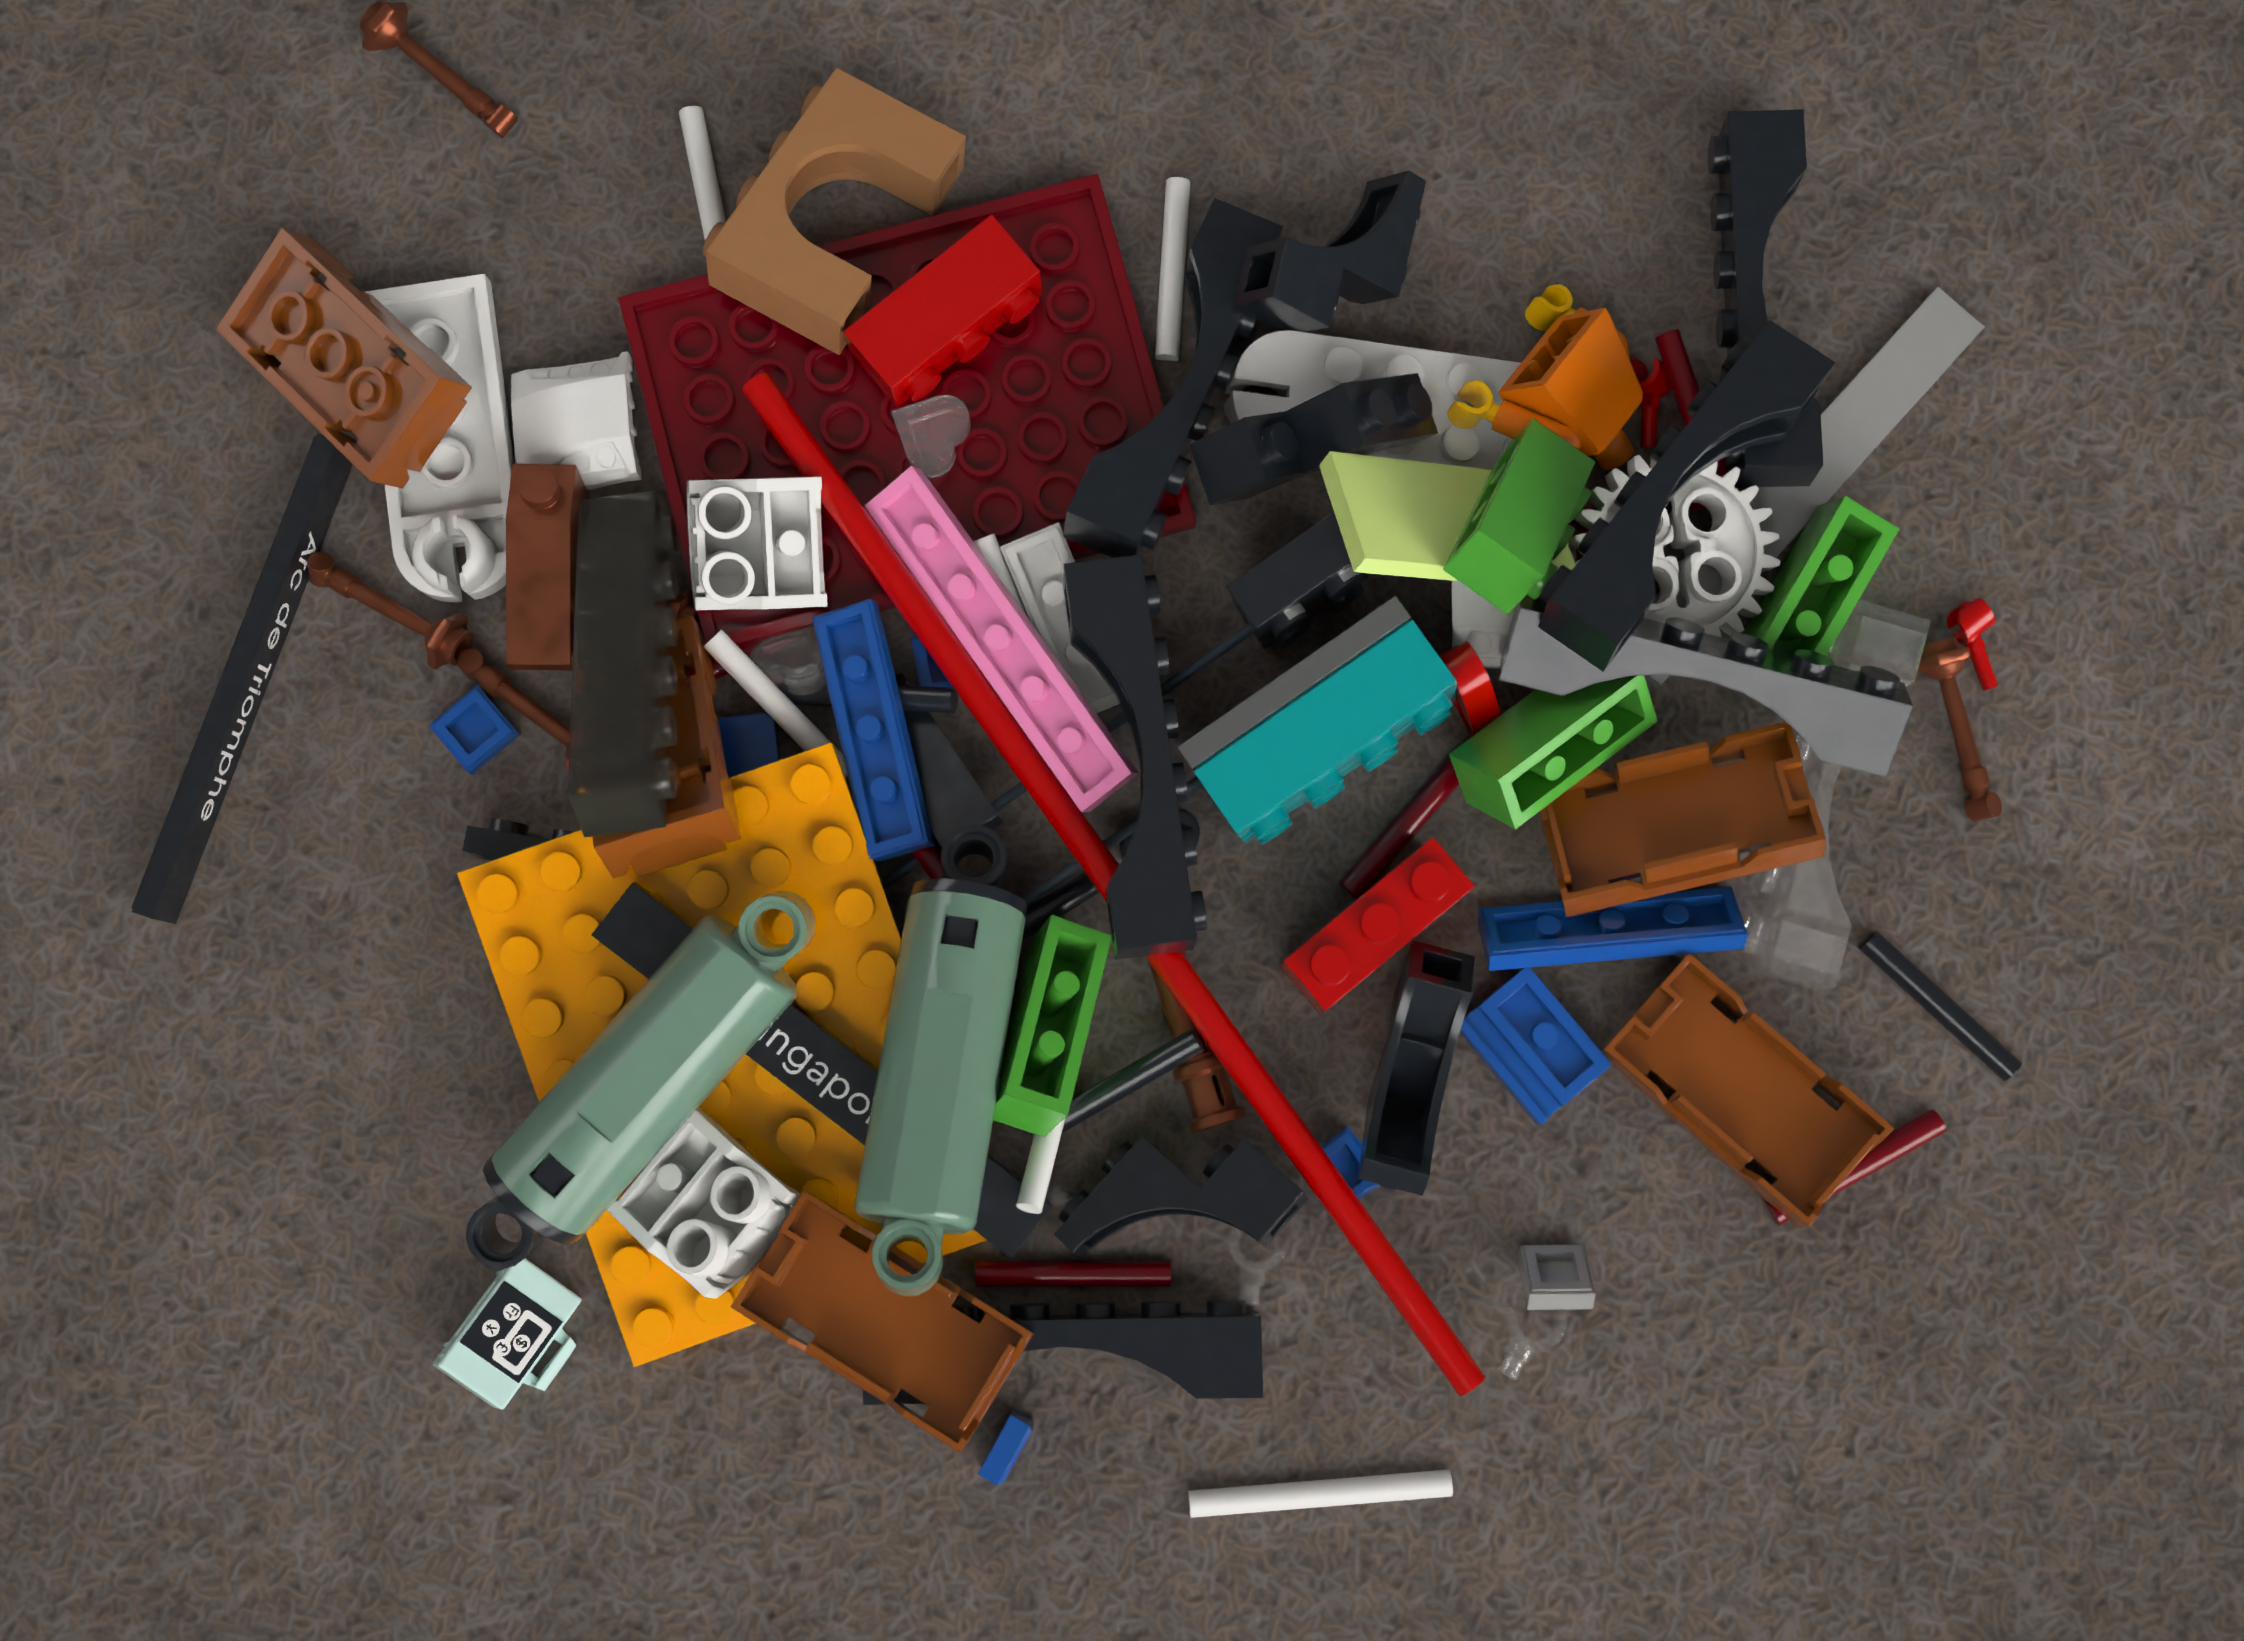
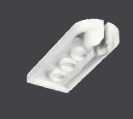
M485 274L366 291L364 293L373 295L420 341L436 352L472 386V389L464 398L467 401L466 405L420 472L407 469L410 479L403 489L385 485L392 549L396 565L410 584L433 599L444 602H463L461 589L475 600L488 597L506 585V512L512 464H515L491 281ZM398 347L396 351L404 358L406 353ZM465 546L466 562L462 566V572L459 573L456 547Z
M1277 331L1260 337L1244 351L1235 367L1230 385L1225 392L1231 395L1223 405L1224 413L1232 424L1244 417L1287 411L1342 383L1418 373L1422 386L1430 396L1432 416L1438 433L1420 442L1393 447L1368 454L1367 456L1492 470L1498 457L1514 439L1491 430L1493 423L1485 419H1481L1473 428H1459L1450 422L1447 411L1454 402L1458 401L1474 408L1470 402L1462 400L1457 396V393L1464 384L1474 380L1484 382L1493 394V402L1501 405L1503 400L1498 391L1521 363L1299 331ZM1251 385L1269 387L1279 396L1243 392L1242 390Z

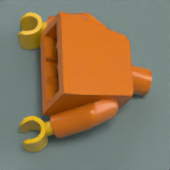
M1554 284L1548 286L1540 297H1535L1526 308L1525 317L1529 324L1537 330L1546 331V333L1498 391L1503 400L1502 404L1499 405L1493 402V394L1484 382L1474 380L1464 384L1457 393L1460 399L1470 402L1474 408L1464 402H1454L1447 411V416L1450 422L1462 429L1473 428L1481 419H1485L1493 423L1491 430L1515 439L1529 421L1534 418L1585 455H1594L1602 469H1614L1625 463L1634 453V447L1622 427L1640 405L1643 397L1642 388L1630 363L1628 341L1625 335L1615 328L1606 307L1590 311L1580 307L1575 310L1571 307L1573 298L1568 288L1561 284Z

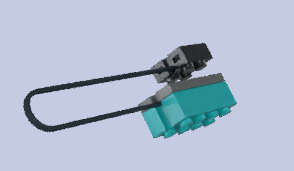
M1334 511L1226 586L1237 612L1247 625L1162 683V697L1252 634H1254L1263 649H1266L1274 642L1280 648H1283L1296 641L1311 628L1308 622L1310 617L1326 606H1329L1333 612L1352 602L1364 591L1360 583L1367 579L1368 575L1367 573L1353 571ZM1394 596L1177 747L1196 774V777L1187 782L1188 795L1203 785L1231 827L1245 844L1256 837L1260 844L1264 845L1279 836L1293 824L1288 815L1309 801L1313 808L1316 809L1346 788L1343 783V777L1363 765L1365 770L1370 772L1393 757L1399 751L1396 747L1399 743L1397 740L1415 728L1420 736L1449 718L1452 715L1449 709L1453 706L1452 702L1455 700L1457 681L1413 620L1411 621V616L1401 602ZM1120 712L1104 724L1110 733L1127 722L1124 712ZM1020 782L992 801L991 804L997 812L1027 790ZM1138 817L1103 840L1108 849H1111L1134 833ZM936 840V843L938 844V846H939L940 849L942 850L941 845H940L939 842ZM915 856L881 879L885 889L920 866ZM1074 860L1021 898L1024 899L1027 906L1082 869L1077 860Z

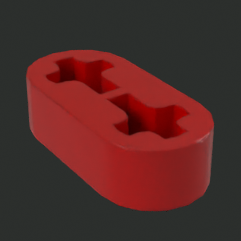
M1466 640L1438 656L1457 681L1453 705L1472 737L1501 716V711L1490 678L1477 653Z

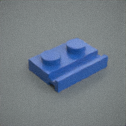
M1521 968L1464 1017L1460 1031L1461 1036L1536 1125H1542L1560 1107L1566 1105L1612 1066L1610 1061L1531 968Z

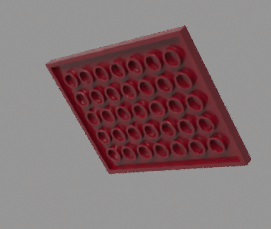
M1098 173L818 245V247L871 275V309L991 214L1040 270L1042 293L1038 296L1039 302L1030 314L1015 324H1011L1007 320L989 335L990 342L981 353L965 363L958 359L940 374L941 381L927 396L915 402L909 398L898 408H896L850 353L847 344L840 355L830 351L710 286L708 274L618 297L691 589L687 480L803 477L742 392L743 386L750 379L764 372H767L864 508L869 501L910 466L922 469L973 541L995 533L999 546H1003L1058 522L1064 534L1067 509L1092 457L1123 443L1147 426L1164 408ZM1184 483L1178 497L1167 493L1159 510L1168 514L1160 538L1196 528V519L1187 487ZM821 503L825 593H827V607L697 610L705 644L722 629L741 648L815 629L812 617L867 599H873L877 602L880 611L895 608V605ZM1066 539L1074 560L1100 554L1097 551Z

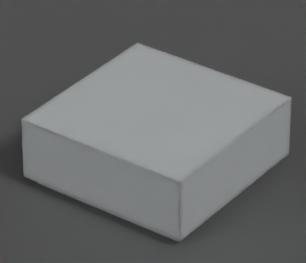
M1520 1245L1519 1270L1527 1310L1593 1309L1595 1289L1585 1245Z

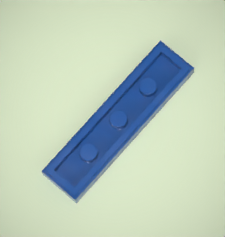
M867 599L812 617L855 809L867 842L866 847L868 856H870L869 859H873L877 863L935 846L878 603L873 599Z
M1732 887L1677 891L1571 917H1566L1562 901L1478 909L1479 933L1488 971L1745 949L1748 935Z

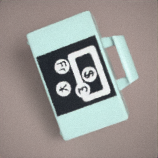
M526 1258L516 1266L496 1272L497 1277L479 1299L449 1342L443 1344V1350L433 1362V1366L493 1408L501 1410L506 1407L522 1383L545 1391L576 1347L574 1341L564 1332L562 1327L582 1301L581 1297ZM552 1341H557L562 1346L538 1377L531 1373L532 1369Z

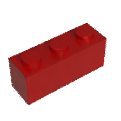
M991 214L845 329L843 333L849 351L896 408L909 398L913 402L918 401L936 388L941 381L940 374L959 359L962 363H965L981 353L990 342L989 335L1007 320L1011 324H1015L1033 311L1039 302L1038 296L1042 293L1040 270Z
M1432 837L1287 957L1279 967L1318 1014L1321 1015L1475 886L1434 837Z

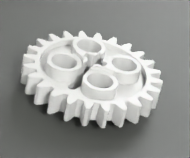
M1640 455L1634 456L1627 462L1629 477L1619 469L1614 468L1605 476L1611 492L1597 486L1591 490L1589 500L1598 510L1583 509L1575 517V520L1587 529H1590L1600 517L1610 523L1621 509L1614 504V501L1626 482L1636 471L1647 476L1657 462L1651 459L1649 468ZM1717 462L1691 478L1670 500L1672 510L1669 516L1666 508L1662 512L1656 530L1652 565L1654 579L1660 587V597L1656 604L1650 605L1644 618L1663 623L1670 617L1682 618L1702 626L1705 630L1704 633L1721 637L1720 629L1730 636L1731 634L1744 631L1738 614L1752 618L1761 613V607L1751 595H1766L1773 591L1775 586L1761 577L1760 574L1780 566V560L1764 554L1763 547L1780 539L1779 533L1761 531L1759 523L1773 513L1772 509L1761 508L1753 510L1749 504L1758 493V486L1748 487L1739 492L1734 486L1739 478L1740 469L1735 467L1723 476H1719L1716 474ZM1691 502L1700 503L1710 511L1712 527L1709 532L1695 528L1690 522L1688 509ZM1586 533L1571 538L1569 545L1577 549ZM1670 543L1674 549H1683L1685 558L1678 562L1676 557H1665L1663 547ZM1701 564L1714 567L1719 572L1722 579V587L1718 595H1712L1700 586L1698 571ZM1679 589L1686 600L1685 608H1680L1677 605L1676 596Z

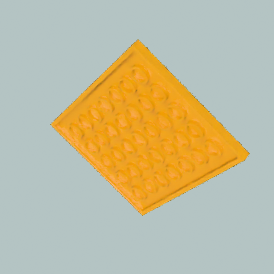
M833 743L822 745L729 778L734 791L741 839L730 843L725 842L727 850L637 877L630 865L626 875L613 879L594 849L592 828L590 826L457 873L539 1102L648 981L640 972L591 936L628 887L635 881L694 927L704 917L709 915L721 917L737 927L740 917L748 905L756 899L776 891L794 892L804 898L813 909L816 925L814 936L809 945L789 959L783 966L796 984L797 993L793 1003L875 1067L879 1068L902 936L876 863L873 859H869L870 856H868L866 847L867 842ZM767 910L761 924L764 935L775 944L783 945L789 943L794 932L792 919L782 910ZM745 1055L703 1101L699 1108L713 1118L759 1163L787 1186L793 1188L799 1194H802L804 1190L811 1193L878 1235L881 1232L882 1224L861 1217L854 1208L865 1146L757 1062ZM635 1178V1179L628 1185V1187L619 1195L618 1199H620V1198L622 1197V1195L627 1191V1189H628V1188L631 1186V1184L636 1180V1178ZM607 1210L586 1232L634 1367L755 1324L731 1308L732 1303L753 1270L748 1276L718 1298H707L672 1268L650 1253ZM849 1226L840 1235L866 1253L868 1252L872 1242L871 1239ZM974 1229L965 1234H943L942 1256L986 1241L987 1239ZM904 1241L896 1246L921 1263L927 1261V1251L919 1243Z

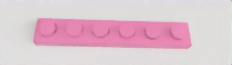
M910 466L865 505L867 511L1081 812H1091L1139 774L922 469Z

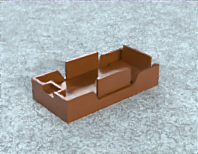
M282 227L216 330L367 479L372 482L403 489L410 479L407 469L420 472L466 405L467 401L464 398L470 392L472 386L436 352L420 341L373 295L359 291L350 282L354 275L317 240ZM320 272L327 278L325 282L318 277ZM398 347L406 353L404 358L396 351ZM341 431L353 433L359 438V440H356L342 433Z
M693 615L571 653L593 845L613 879L626 875L630 865L637 877L727 850L725 842L730 843L741 839L734 791L727 774L719 720L714 712L712 695L717 694L711 655L703 647L705 645L704 636ZM695 670L696 674L689 678L688 671ZM598 702L600 703V709H601V713H600V714H599ZM711 764L712 771L705 773L704 766ZM603 798L605 799L606 803L608 804L612 812L607 811Z
M1787 722L1725 736L1710 750L1707 741L1618 762L1616 763L1617 773L1596 768L1539 811L1566 917L1822 858L1825 853V834L1814 798L1811 797L1802 768V759L1792 726ZM1743 758L1742 761H1738V762H1734V763H1730V764H1726V765H1722V766H1718V767H1714V766H1713V765H1715V764H1719V763H1723V762H1727V761H1731V760ZM1617 789L1615 792L1586 798L1587 795ZM1750 851V855L1741 861L1739 853ZM1641 877L1642 884L1629 881V879Z
M1690 953L1681 959L1601 1050L1612 1066L1759 1195L1779 1210L1797 1228L1810 1227L1819 1216L1830 1196L1862 1159L1894 1129L1892 1125L1844 1084L1825 1076L1826 1073L1755 1012L1751 1013L1748 1011L1741 997ZM1715 997L1739 1017L1735 1024L1710 1003ZM1649 1071L1658 1078L1660 1083L1665 1084L1674 1092L1671 1097L1666 1099L1660 1088L1646 1077ZM1815 1084L1839 1103L1835 1109L1811 1090ZM1753 1160L1759 1165L1758 1168L1767 1172L1775 1181L1770 1185L1764 1178L1744 1166Z
M804 1190L780 1227V1233L759 1266H756L732 1303L731 1308L886 1403L902 1417L959 1453L962 1452L1034 1333L942 1275L939 1276L938 1281L928 1291L917 1296H901L891 1292L881 1283L872 1263V1248L877 1235ZM849 1226L871 1239L872 1242L868 1252L866 1253L842 1238L840 1235L843 1230L845 1231ZM897 1247L891 1251L889 1256V1267L895 1273L903 1276L914 1275L925 1266ZM959 1296L987 1312L981 1323L976 1322L952 1307ZM788 1318L816 1334L809 1344L784 1329ZM901 1389L929 1406L923 1417L896 1400Z

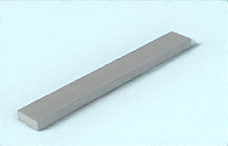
M1939 287L1925 299L1821 414L1823 467L1811 485L1758 487V493L1749 504L1753 510L1761 508L1772 509L1773 513L1759 523L1761 531L1779 533L1780 539L1763 547L1764 554L1776 558L1808 523L1816 507L1826 503L1985 328L1984 325ZM1701 564L1698 571L1700 586L1706 592L1718 595L1722 587V579L1719 572L1714 567ZM1679 589L1676 596L1677 605L1680 608H1685L1686 600ZM1660 592L1655 596L1651 604L1657 603ZM1670 675L1644 676L1657 689Z

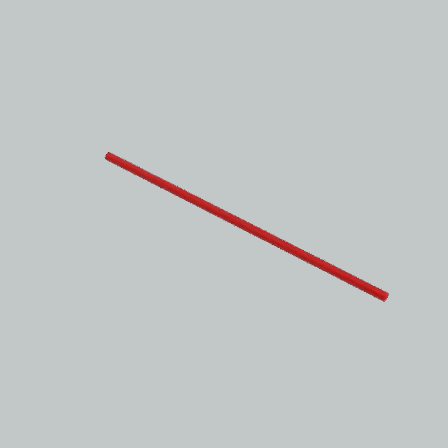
M764 372L750 379L742 388L743 394L803 477H821L822 490L820 491L823 506L1106 901L1108 883L1119 866L1117 860L1084 814L1079 810L770 375ZM1182 951L1145 956L1458 1396H1463L1475 1389L1485 1380L1486 1376Z

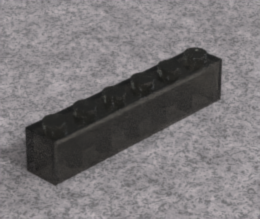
M655 491L579 500L568 798L584 837L666 827V799L676 798L677 796L674 764L671 757H667V747L677 745V727L671 705L667 706V696L677 694V676L673 658L671 655L667 656V647L677 646L678 641L674 612L671 607H668V600L677 599L678 596L674 565L671 560H668V554L677 553L678 541L672 515L662 516Z

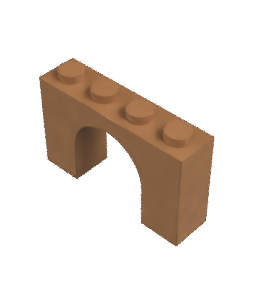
M836 67L823 87L816 85L809 92L802 106L801 118L791 132L784 130L776 138L769 154V163L759 177L752 175L746 180L739 192L736 209L726 223H716L709 232L703 247L709 285L840 355L847 344L843 331L871 309V275L814 245L803 237L789 218L793 207L802 196L819 185L837 180H856L877 186L934 216L964 168L966 136Z

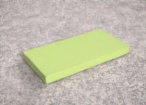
M1333 451L1327 454L1319 467L1354 572L1458 581L1445 572L1443 568L1492 470ZM1567 544L1551 563L1558 568L1561 565H1565L1570 570H1573L1576 565Z

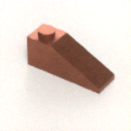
M512 464L506 512V664L509 670L573 671L571 653L575 652L590 517V497L577 465Z

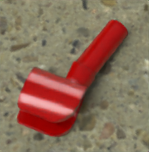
M1633 358L1630 363L1643 391L1640 404L1642 408L1640 448H1655L1657 412L1660 398L1667 395L1672 387L1664 364L1660 359L1654 358L1652 375L1646 380L1648 377L1646 365L1639 359Z
M1978 598L1972 602L1965 601L1948 614L1946 618L1947 626L1950 630L1955 625H1959L1960 630L1955 632L1953 636L1956 637L1960 644L1969 647L1971 660L1984 691L1998 686L1985 649V643L1980 636L1981 633L1995 624V616L1984 600Z

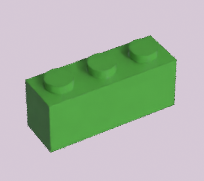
M1532 418L1521 433L1498 457L1443 570L1507 615L1526 595L1533 600L1537 599L1558 569L1551 561L1562 552L1574 534L1575 528L1568 523L1579 514L1591 495V490L1586 488L1585 484L1595 461Z
M1847 496L1818 505L1773 581L1772 585L1775 586L1773 591L1766 594L1760 604L1761 613L1752 618L1743 634L1765 641L1771 650L1795 655L1797 650H1811L1827 656L1897 535L1899 528Z
M1644 675L1627 676L1594 683L1564 696L1536 689L1449 753L1466 803L1516 830L1658 721Z
M1051 915L1029 941L1009 1017L993 1117L994 1121L1046 1137L1068 1116L1107 959L1111 935Z

